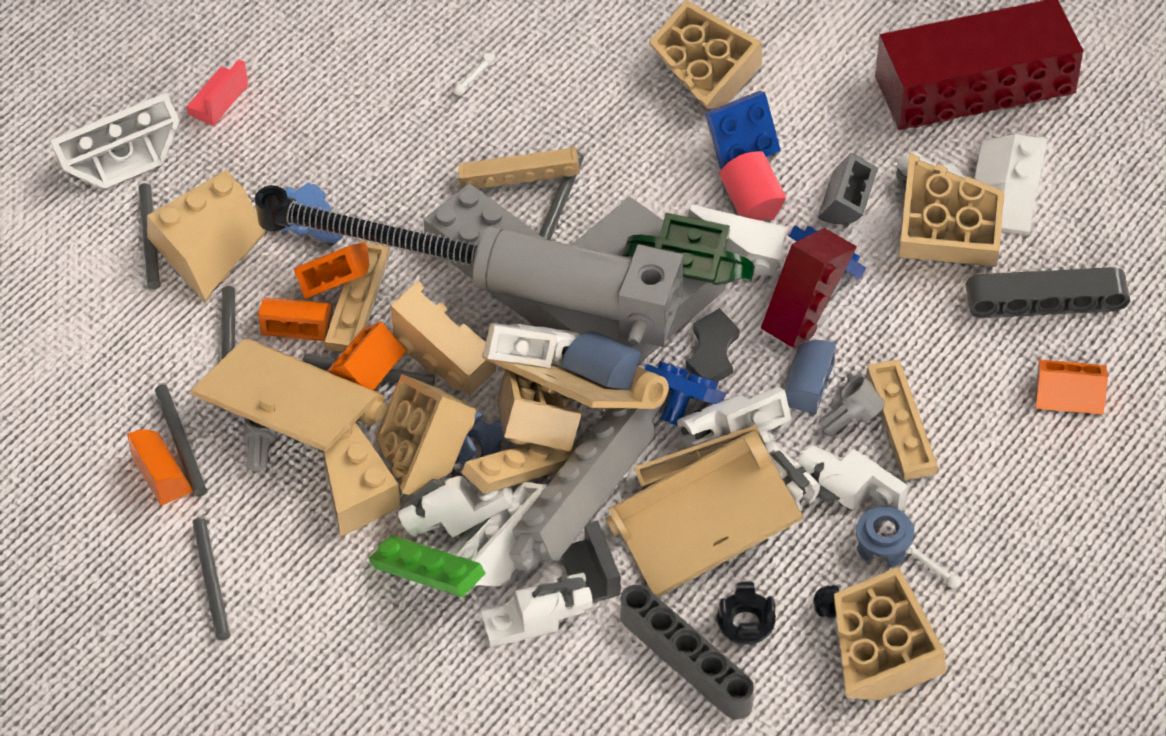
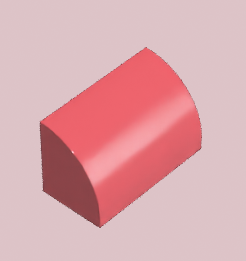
M764 152L742 154L728 162L719 172V176L739 216L755 220H774L786 200V196Z

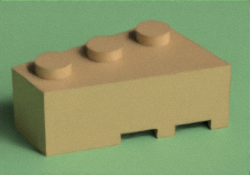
M416 281L391 305L393 335L407 350L403 354L404 356L412 357L426 371L436 373L445 379L453 389H460L471 396L496 372V364L482 358L486 342L465 323L460 327L445 314L448 308L441 302L438 305L432 303L422 294L425 287Z
M505 369L497 398L504 437L518 445L533 443L571 452L582 414L577 409L570 410L567 407L569 400L565 396L558 398L554 394V390L552 394L540 390V384Z
M355 422L327 452L322 451L340 537L399 509L401 504L398 482Z

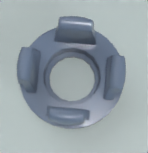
M481 411L475 413L474 426L467 433L457 460L463 466L467 461L478 458L473 456L477 449L470 437H473L480 443L482 448L480 457L501 452L500 444L505 439L501 420L488 425L480 420L483 417Z
M876 507L868 510L860 517L857 523L858 553L866 562H869L873 555L885 557L889 567L901 564L905 561V553L914 540L912 521L905 513L896 508ZM883 520L895 523L897 534L892 537H882L874 529L880 527Z

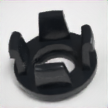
M754 582L736 583L734 594L727 598H721L719 601L717 623L720 631L729 640L739 644H755L763 641L772 633L775 627V600L773 596L764 598L756 594ZM749 612L758 618L759 626L758 623H740L739 627H736L733 624V619L739 613Z

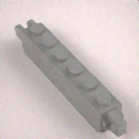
M660 406L655 409L609 408L512 529L516 543L509 555L514 562L516 570L528 571L540 559L559 561L654 438L655 428L652 420L657 415V412H659Z

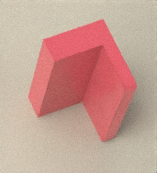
M238 59L231 69L221 66L187 105L188 115L214 126L248 87L245 61Z

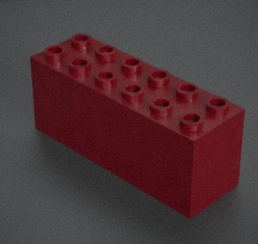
M1043 0L879 34L875 78L898 130L1074 94L1077 90L1084 50L1059 0Z

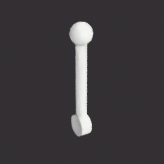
M486 53L484 61L461 84L454 86V94L457 96L463 95L465 88L487 66L494 65L496 63L495 54Z
M765 429L760 432L764 444L772 442L774 437L770 431Z
M913 544L906 551L907 554L913 555L946 579L951 588H958L961 585L962 581L958 575L949 574L916 550Z

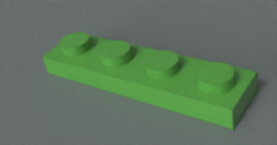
M392 535L384 540L368 558L375 569L462 598L486 574L482 565L478 562Z

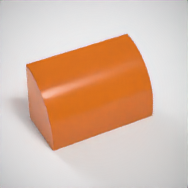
M365 242L357 243L293 268L304 298H310L364 276L369 268L368 249Z
M264 297L258 313L261 335L325 341L333 312L332 304Z
M380 321L364 327L327 371L374 391L407 350Z
M1039 359L1036 382V409L1104 415L1108 384L1107 366Z
M143 429L127 434L132 458L161 506L192 492L191 485L159 433Z

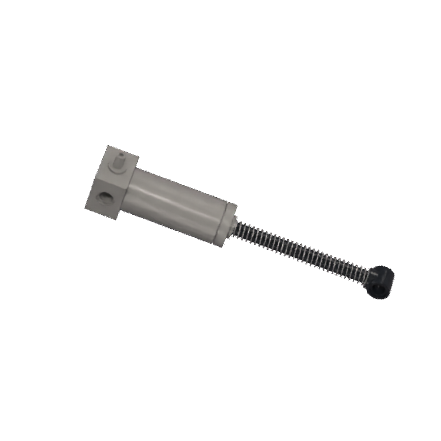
M265 186L255 194L254 200L258 222L267 231H279L289 227L291 224L293 226L298 225L299 227L304 226L306 229L310 227L311 230L315 228L317 230L318 228L323 233L328 231L329 234L334 233L336 236L340 234L341 237H352L353 240L357 238L358 241L364 240V242L369 241L371 244H382L383 247L387 245L388 248H400L401 251L405 249L406 252L412 251L413 254L417 252L418 255H430L431 258L436 256V259L442 258L443 261L446 259L449 262L454 260V263L460 262L461 265L466 263L467 266H470L472 264L474 287L619 321V337L628 339V342L632 345H639L643 342L664 347L683 298V254L638 244L633 258L630 259L490 226L484 231L477 246V243L471 245V242L466 244L465 240L459 242V239L453 241L452 237L449 240L447 236L441 238V235L436 237L434 233L432 236L429 235V232L423 234L422 230L418 233L417 229L411 231V228L405 230L404 226L402 228H399V225L393 227L392 223L388 226L387 222L381 224V221L375 223L374 219L372 221H369V218L363 220V217L358 219L357 215L351 217V214L345 216V213L340 215L339 211L334 213L333 210L328 212L326 208L324 211L321 207L318 209L315 206L310 208L309 204L306 206L303 203L298 205V202L294 198L287 197L286 191L279 186Z

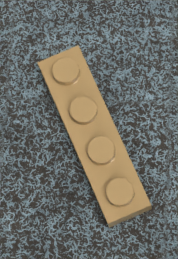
M365 242L369 254L368 271L364 276L343 285L324 341L325 350L343 352L364 327H367L391 254L390 248L387 245L383 247L382 244L376 245V243Z
M900 359L867 365L866 374L869 381L873 384L877 393L885 400V405L880 414L903 480L937 474L938 465Z
M528 443L527 445H521L467 461L462 473L483 494L558 472L575 452L576 447L573 445L570 452Z

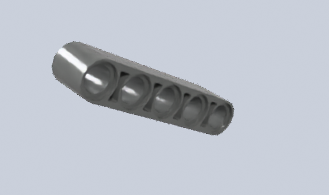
M1117 267L978 274L970 277L965 283L970 313L977 318L1111 312L1122 310L1131 302L1125 272Z
M638 584L630 585L622 591L620 597V618L628 630L724 715L731 719H743L751 713L754 699V684L747 674L645 586ZM633 606H639V607H642V608L635 609V608H631V607H633ZM657 628H665V629H667V630L660 631V630H656V629H657ZM682 650H690V651H692V652H690V653H684V652H681V651H682ZM715 672L717 675H708L706 673ZM738 694V695H742L743 697H742V698H735V697H732L731 695Z

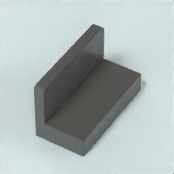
M598 520L587 523L584 527L585 540L572 543L561 559L568 576L579 573L585 574V585L590 588L592 601L596 603L621 595V576Z

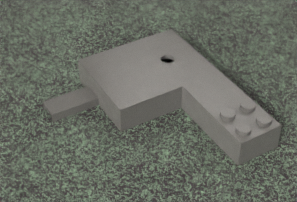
M470 183L423 219L425 234L429 232V235L432 236L434 233L436 237L441 235V238L447 236L449 240L452 237L453 241L459 239V242L465 240L466 244L471 242V245L477 243V246L484 231L489 226L545 239ZM629 197L571 245L632 259L630 256H623L628 237L639 234L659 237L664 220L632 197ZM726 207L721 210V212L734 214ZM454 260L450 262L473 279L472 264L467 266L466 263L463 265L460 262L454 263ZM683 277V298L667 340L723 293L726 284L713 285L709 282ZM489 291L535 327L541 326L557 330L574 331L579 336L586 332L595 331L640 350L641 355L638 365L660 347L643 342L639 345L630 344L628 339L619 337V321Z

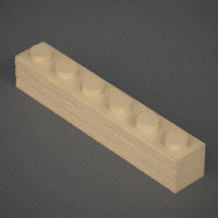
M572 147L459 163L458 173L461 189L468 183L479 189L493 188L500 185H513L521 182H533L542 179L550 180L563 176L571 177L580 174L577 149Z
M757 425L635 466L641 488L645 489L754 429L762 441Z

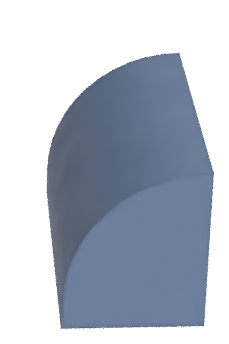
M590 331L578 336L570 344L563 357L561 367L603 386L630 390L641 351L598 332Z
M811 340L798 347L783 386L789 408L817 414L835 364L837 343L825 340Z

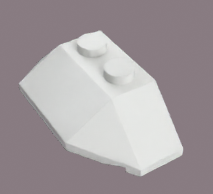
M166 92L59 136L49 142L63 171L105 190L162 166L180 120Z
M1015 132L982 141L974 179L1005 191L1002 232L1029 236L1048 137Z
M522 482L512 494L511 507L470 528L447 552L482 565L486 574L475 585L501 586L512 577V573L516 570L514 562L509 555L516 543L512 529L547 487L546 485Z

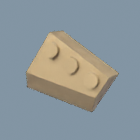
M687 0L684 1L649 41V45L706 109L728 104L762 65L761 41Z
M909 153L899 257L996 267L1000 250L1005 191L970 177L963 178L949 172L946 167L938 164L936 166L920 160L919 156Z
M227 170L147 215V238L204 303L210 299L212 291L219 283H223L229 277L231 269L237 262L242 261L265 234L264 229L259 225L257 214L245 189Z
M401 374L376 438L385 457L391 459L394 464L391 470L394 476L402 481L399 486L402 493L409 495L420 489L431 479L439 480L451 474L465 437L474 426L477 409L435 386Z
M899 567L834 594L846 698L883 700L947 673L946 652Z

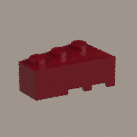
M826 228L791 244L761 329L792 348L804 341H809L814 336L817 330V323L857 246Z

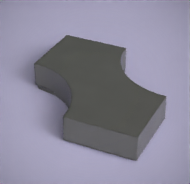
M719 308L693 323V331L699 341V346L696 352L686 360V368L692 374L715 382H719L733 374V366L727 357V351L730 345L738 339L740 329Z

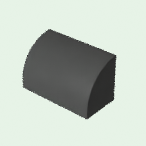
M851 152L832 173L818 219L832 224H850L860 219L864 214L878 167Z

